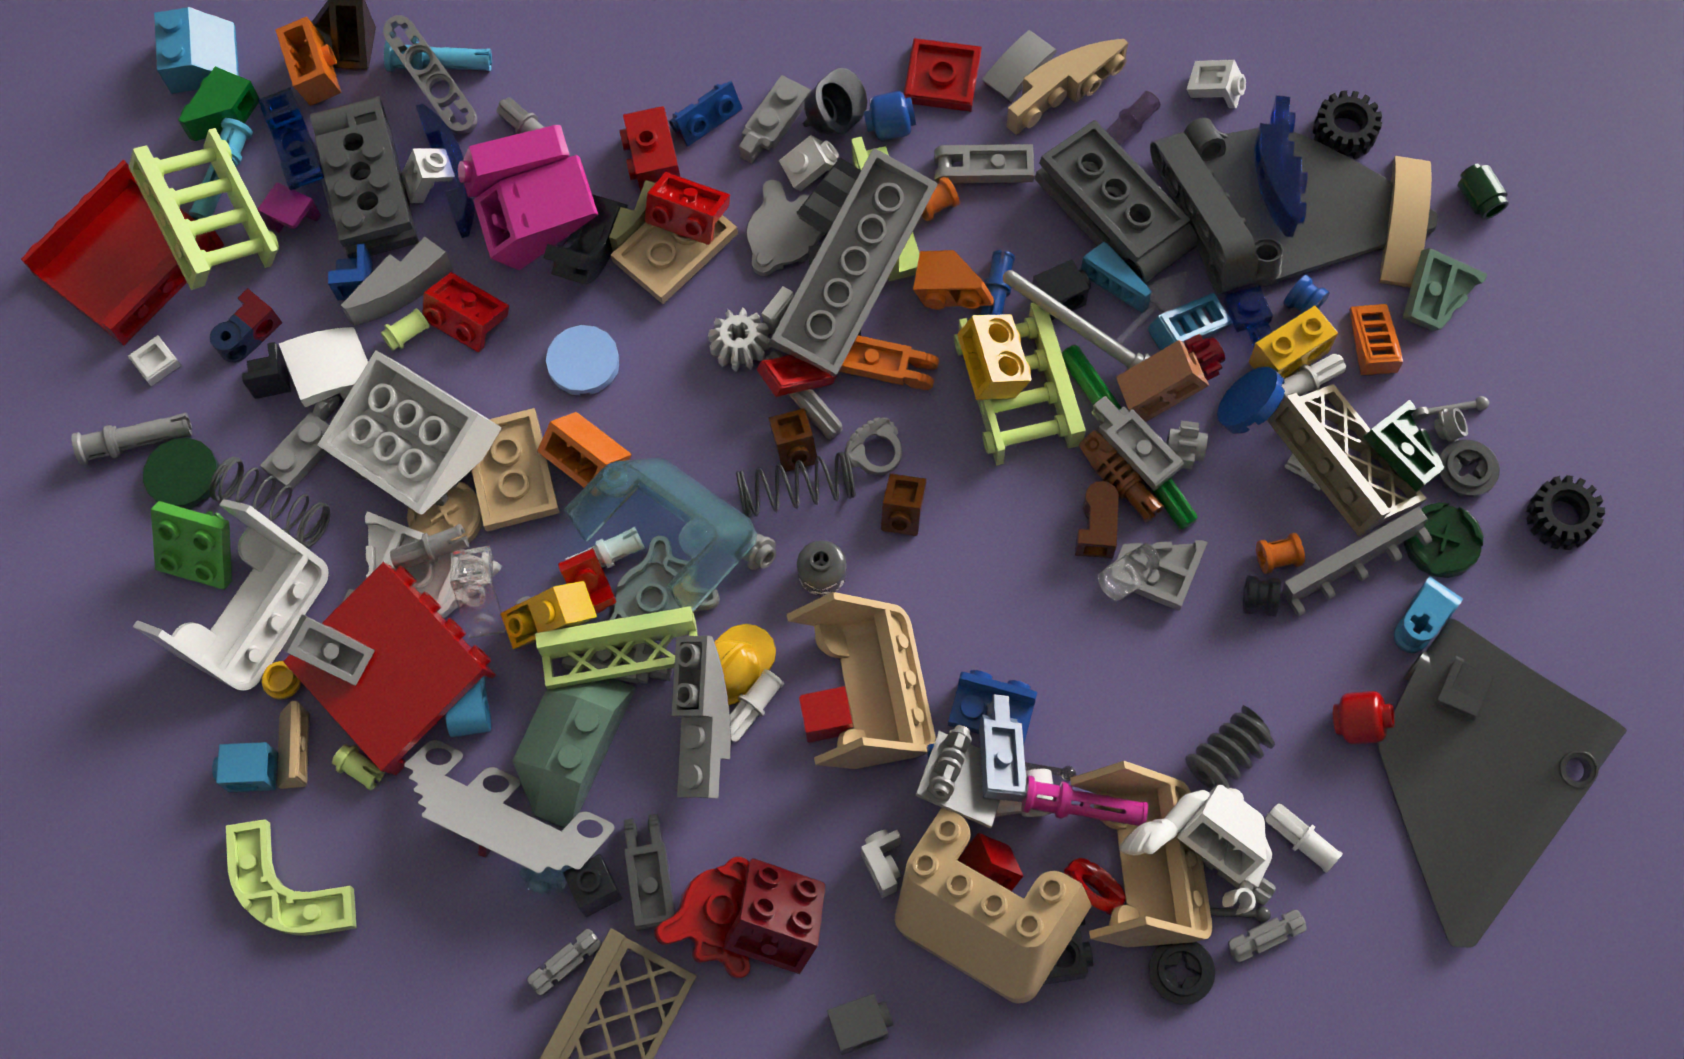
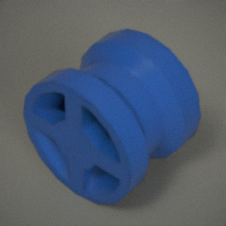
M1304 275L1287 294L1283 304L1288 308H1296L1302 314L1313 306L1320 309L1330 292L1324 287H1316L1313 284L1312 278Z

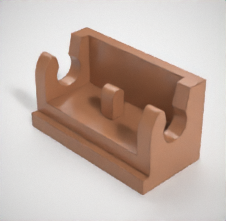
M1180 340L1116 377L1128 410L1133 409L1145 422L1209 386L1193 352L1188 354L1185 344Z

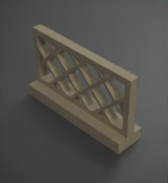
M1334 384L1300 397L1297 393L1287 396L1280 403L1277 410L1268 418V423L1359 537L1368 534L1375 526L1420 506L1426 500V497L1420 490L1416 493L1363 438L1371 429ZM1328 398L1337 411L1326 407L1324 399ZM1325 419L1336 423L1338 430L1325 425ZM1348 429L1354 431L1360 440L1348 435ZM1348 447L1360 452L1361 459L1348 454ZM1371 457L1378 460L1383 469L1371 464ZM1372 477L1383 481L1384 488L1372 484ZM1395 487L1401 489L1408 499L1395 494Z
M610 928L540 1059H569L575 1046L579 1055L578 1059H594L606 1054L610 1055V1059H616L614 1052L634 1045H638L641 1059H654L697 976ZM627 950L643 957L648 974L624 981L620 963ZM649 961L664 969L652 972ZM617 971L620 983L608 986ZM671 972L685 980L677 996L660 1000L654 979L655 976ZM649 979L656 1002L632 1009L626 986ZM621 988L628 1011L604 1019L600 1005L603 994ZM673 1002L665 1017L662 1005ZM657 1007L662 1022L658 1033L641 1038L634 1014ZM595 1009H597L600 1020L588 1024ZM629 1016L636 1040L612 1047L606 1023ZM601 1025L608 1049L584 1056L579 1041L583 1031ZM653 1040L647 1054L645 1055L642 1043Z

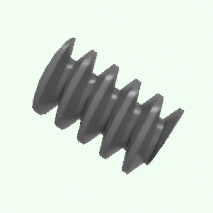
M1243 705L1241 713H1234L1230 718V723H1223L1219 727V734L1212 733L1207 739L1208 744L1201 743L1196 748V754L1187 755L1185 760L1190 771L1202 784L1208 788H1212L1215 784L1223 785L1228 789L1230 785L1225 775L1228 774L1238 780L1241 774L1236 765L1240 764L1244 768L1250 769L1252 762L1247 755L1250 753L1254 757L1261 759L1264 754L1259 744L1262 743L1267 748L1272 749L1275 746V742L1264 721L1252 709Z

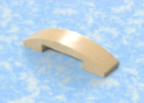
M1395 156L1391 175L1393 188L1387 239L1382 252L1379 283L1411 288L1421 251L1425 247L1431 199V161Z

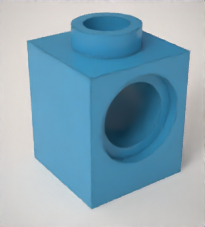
M267 742L219 744L218 757L214 758L212 764L213 778L227 792L276 790L278 752Z

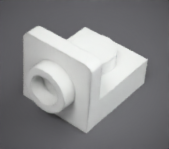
M1235 60L1195 61L1186 90L1191 98L1224 97L1229 108H1237L1240 95H1243L1246 89V79L1244 74H1241Z
M413 149L401 174L410 203H424L435 182H451L455 177L446 149Z
M886 829L880 830L865 839L866 845L861 847V857L882 898L897 891L898 883L896 879L901 877L892 856L884 857L883 853L900 845L901 836L898 830L889 834Z

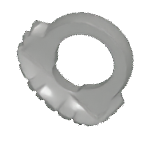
M877 417L873 421H867V424H863L862 428H858L850 436V440L846 443L845 451L848 452L851 467H860L871 475H885L897 467L902 457V445L897 437L898 429L894 426V422H890L889 418ZM876 435L888 440L894 448L893 460L885 466H876L870 463L865 455V447L863 445L866 438Z

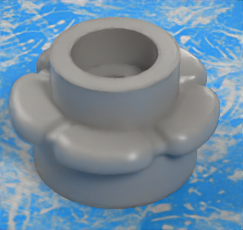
M1443 408L1439 412L1434 425L1438 436L1442 440L1447 439L1453 443L1459 441V438L1467 436V423L1458 408L1451 410Z
M755 534L749 538L741 552L742 558L748 562V568L756 570L759 567L767 568L776 557V543L773 539L764 537L761 534Z

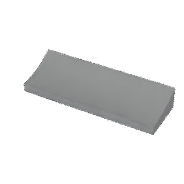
M873 148L771 337L768 346L792 355L835 377L938 183Z

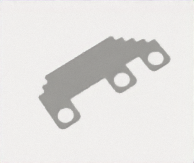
M432 740L427 742L404 764V767L413 771L409 779L418 783L413 789L414 792L423 797L418 801L419 805L426 808L422 813L423 818L536 873H542L546 867L558 871L566 865L576 870L581 869L614 831V825L611 822L590 812L578 813L560 831L503 804L520 786V780L498 768L489 767L484 769L468 786L445 776L463 758V754L460 750L441 741ZM434 748H442L450 752L451 760L443 765H435L427 761L426 753ZM498 775L507 779L509 786L505 791L491 792L484 788L483 781L488 776ZM584 820H594L602 825L603 832L598 837H584L578 832L577 825Z

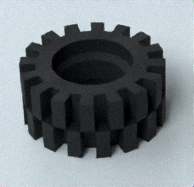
M1347 90L1340 92L1339 97H1337L1336 93H1333L1329 96L1328 100L1325 99L1322 102L1314 121L1313 134H1316L1314 140L1319 143L1322 142L1323 145L1348 157L1352 154L1353 159L1360 158L1361 153L1365 155L1373 147L1382 126V122H1380L1382 113L1381 111L1376 112L1378 109L1376 102L1368 104L1370 97L1366 94L1360 99L1357 98L1358 91H1353L1352 95L1348 96ZM1338 118L1351 119L1360 126V131L1355 133L1342 131L1334 124V120Z
M1566 475L1562 481L1560 476L1553 477L1550 482L1546 481L1531 498V502L1527 506L1526 512H1530L1526 518L1527 524H1535L1530 530L1532 534L1536 535L1541 532L1543 536L1539 541L1545 545L1550 539L1553 541L1551 548L1557 550L1562 544H1564V550H1571L1575 545L1577 548L1582 546L1597 532L1604 521L1601 518L1605 515V507H1599L1603 499L1601 495L1593 497V493L1597 490L1593 485L1586 489L1583 487L1586 480L1579 478L1576 483H1573V476ZM1557 501L1571 504L1579 514L1578 522L1573 525L1560 522L1552 513V504Z

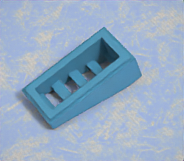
M1101 243L1083 257L1081 269L1086 272L1089 280L1141 313L1148 309L1152 291L1108 243Z
M1211 293L1158 315L1148 327V331L1161 351L1178 340L1184 343V341L1199 333L1205 339L1227 328L1233 322L1215 293ZM1204 307L1214 321L1213 323H1210L1202 310ZM1191 314L1199 324L1200 328H1198V326L1196 325L1195 321L1191 317ZM1178 321H1180L1187 334L1184 333Z

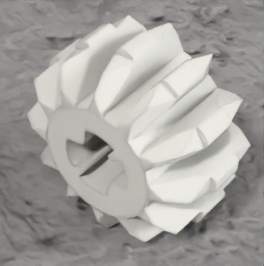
M743 307L739 315H733L730 310H727L725 313L726 320L715 317V329L709 330L710 352L713 356H718V362L722 367L731 363L732 369L737 372L740 364H745L751 370L753 359L764 361V350H769L770 348L768 346L770 338H768V325L761 323L757 312L747 317V311Z

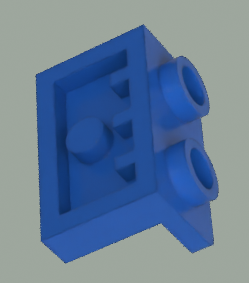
M971 670L970 673L961 672L948 726L956 727L962 725L967 727L970 732L979 734L980 718L982 715H987L986 706L993 699V694L1009 696L1010 718L1017 719L1018 723H1022L1024 744L1038 692L1030 690L1031 687L1021 681L1009 680L1008 683L993 680L990 674L983 671Z

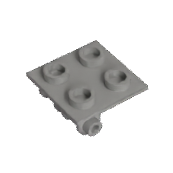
M958 725L950 730L948 734L939 731L915 796L991 828L1000 800L983 798L980 748L971 745L970 730L965 726Z

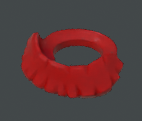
M1077 858L1064 868V874L1082 883L1093 907L1105 911L1108 915H1112L1114 908L1124 905L1126 895L1122 887L1112 875L1098 864L1090 862L1085 858ZM1085 883L1099 891L1101 896L1094 893Z

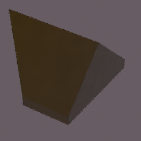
M328 0L312 23L324 37L325 43L331 47L336 57L337 64L333 65V67L368 69L376 26L365 0Z

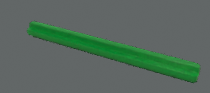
M1072 345L1062 352L1065 366L1093 405L1106 396L1118 410L1122 408L1079 346ZM1169 478L1155 491L1153 490L1178 528L1183 530L1196 522L1198 518L1196 512L1172 478Z

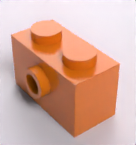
M307 16L275 29L292 85L310 106L342 93L333 65L337 64L336 57L331 47L325 43L324 37Z
M577 412L550 421L537 449L539 454L591 494L618 484L632 455Z

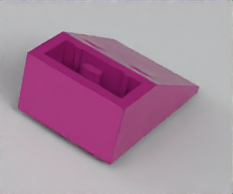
M578 155L500 180L473 200L490 258L519 271L544 254L547 244H558L598 215L581 159Z

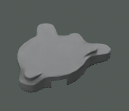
M768 180L764 183V201L760 208L753 213L747 226V238L752 253V269L760 276H769L776 270L784 269L783 265L792 264L797 261L800 265L809 258L808 246L817 245L821 237L825 235L799 219L796 213L809 196L803 194L794 202H789L786 199L782 184L777 180Z
M656 536L650 541L649 550L644 560L631 568L618 582L615 597L617 602L614 604V612L609 620L691 606L693 613L701 610H711L719 605L720 598L718 591L714 587L690 585L689 580L695 574L693 563L675 558L672 555V548L668 538Z

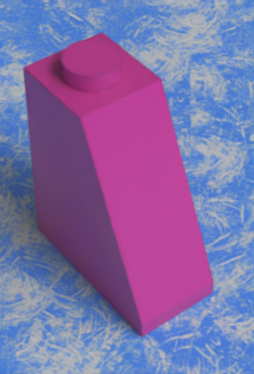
M552 125L469 146L463 161H460L458 165V177L460 182L465 185L467 196L478 197L500 180L568 158L569 151L561 125Z

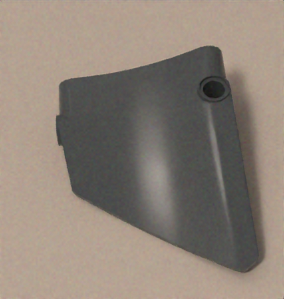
M1199 118L1191 122L1184 130V133L1180 132L1150 143L1152 162L1176 205L1191 220L1189 224L1194 229L1198 240L1196 248L1210 282L1218 294L1252 283L1263 287L1271 286L1277 282L1382 249L1386 245L1393 183L1348 156L1279 125L1222 133L1216 129L1210 119ZM1431 208L1429 210L1427 234L1435 231L1438 221V214Z
M1450 618L1429 648L1418 656L1403 677L1407 684L1394 710L1395 726L1394 728H1387L1386 738L1378 743V751L1446 938L1450 945L1454 947L1471 948L1476 946L1578 803L1594 781H1596L1598 770L1627 730L1615 719L1543 677L1463 623ZM1456 656L1464 659V664L1488 673L1493 677L1475 721L1436 705ZM1572 758L1578 760L1584 768V774L1579 781L1570 779L1566 773V765Z

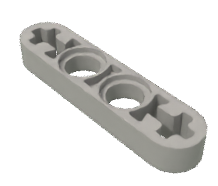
M402 15L390 17L383 27V34L389 45L449 129L458 135L471 133L477 125V114L412 21ZM397 26L406 29L405 34L413 44L408 49L399 37H395L396 32L394 29ZM419 52H424L430 57L429 65L423 70H416L411 65L413 56ZM437 81H446L450 85L449 94L444 98H436L431 93V88ZM454 102L463 114L469 112L465 116L468 122L464 125H461L459 122L453 124L452 122L455 121L456 117L448 105Z

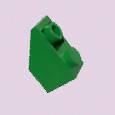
M215 66L208 77L202 80L199 90L191 102L183 108L178 121L189 139L193 141L202 140L207 137L209 129L216 128L218 134H221L223 130L221 123L225 118L235 119L245 124L260 102V98L250 80Z

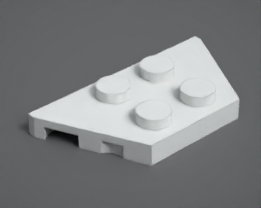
M367 511L365 524L368 525L369 546H366V561L369 565V572L366 578L383 562L394 567L391 562L390 551L422 539V534L424 533ZM460 549L438 557V561L435 563L429 560L406 570L417 580L413 585L420 594L424 591L427 592L440 604L441 609L438 613L445 619L501 570L502 565L465 549Z

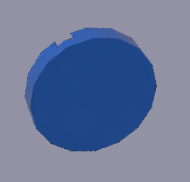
M1259 367L1247 372L1223 396L1217 411L1218 421L1233 434L1248 432L1250 429L1247 426L1252 425L1254 422L1257 425L1264 423L1277 410L1284 397L1285 389L1282 387V384L1285 383L1284 378L1270 367Z

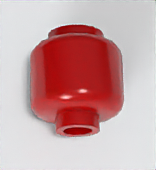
M1377 691L1346 693L1340 698L1339 703L1333 705L1335 732L1337 735H1342L1349 744L1382 742L1386 738L1387 728H1394L1395 726L1393 705L1385 704L1384 698Z

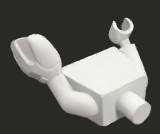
M1216 785L1210 792L1199 790L1184 795L1164 819H1155L1152 822L1143 823L1120 844L1119 849L1124 854L1133 856L1144 853L1153 854L1178 834L1177 838L1238 884L1241 883L1238 889L1226 892L1222 899L1225 908L1233 906L1239 900L1240 905L1236 912L1237 915L1249 912L1255 907L1256 900L1252 889L1253 887H1259L1272 859V851L1265 837V821L1263 816L1244 802L1243 794L1239 790L1234 788L1227 789L1223 785Z

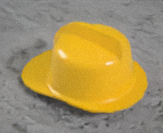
M741 624L733 626L714 642L724 673L728 705L740 702L738 699L740 694L745 695L762 675L763 670H770L775 662L776 647L774 640L766 630L757 625Z

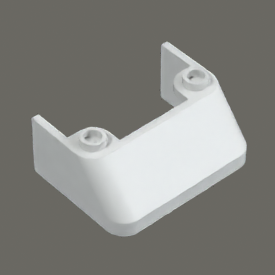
M223 499L219 505L248 526L239 539L238 553L241 559L253 569L211 630L198 623H184L172 635L138 620L133 627L180 659L232 688L245 691L252 689L260 682L265 669L275 660L301 615L306 614L327 583L329 572L326 563L252 506Z

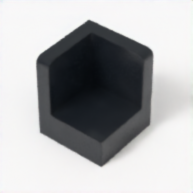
M276 342L267 343L268 357L248 360V373L242 374L244 385L255 399L291 392L288 367Z

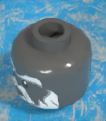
M819 540L811 542L802 549L797 559V571L803 588L811 594L819 596L836 592L841 588L846 579L847 565L845 555L840 547L832 542Z

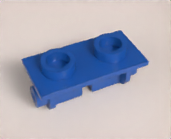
M732 81L722 85H714V89L700 97L697 104H690L680 112L672 114L673 118L669 121V124L676 133L680 131L687 147L743 109Z

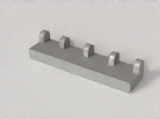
M1420 507L1411 510L1285 581L1282 590L1283 596L1298 617L1306 613V610L1300 600L1320 589L1329 600L1336 596L1330 584L1331 582L1351 571H1354L1359 580L1367 579L1369 574L1363 564L1385 552L1393 562L1402 559V554L1397 545L1416 535L1424 546L1431 543V535L1424 527L1428 518Z

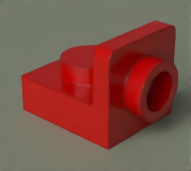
M593 548L558 563L566 584L584 581L596 614L617 602Z

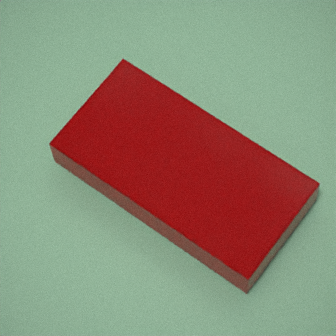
M792 355L761 361L757 368L758 373L775 397L832 385L837 375L834 377Z

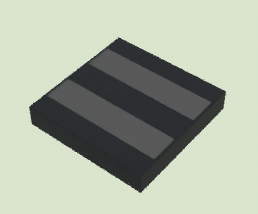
M839 158L796 212L799 219L827 235L861 170L844 159Z

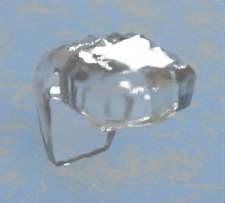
M1145 543L1106 567L1098 574L1099 585L1103 593L1114 601H1119L1143 586L1158 568L1160 558L1157 551L1151 545Z

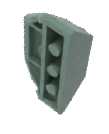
M612 678L545 691L513 758L514 766L535 817L565 828L580 813L636 690L634 686Z

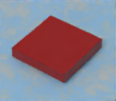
M914 38L904 88L905 97H911L912 104L972 112L982 47Z

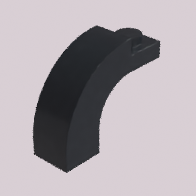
M592 194L598 215L573 232L563 245L547 244L544 259L554 261L551 274L582 284L593 282L603 271L613 252L609 236L620 207L627 209L628 205Z

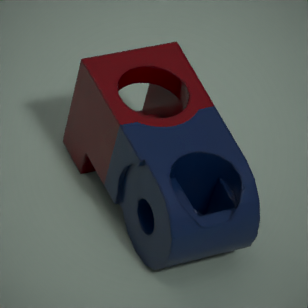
M248 288L238 297L242 306L227 322L216 325L210 334L211 344L222 358L228 362L235 363L245 359L282 324L274 310Z

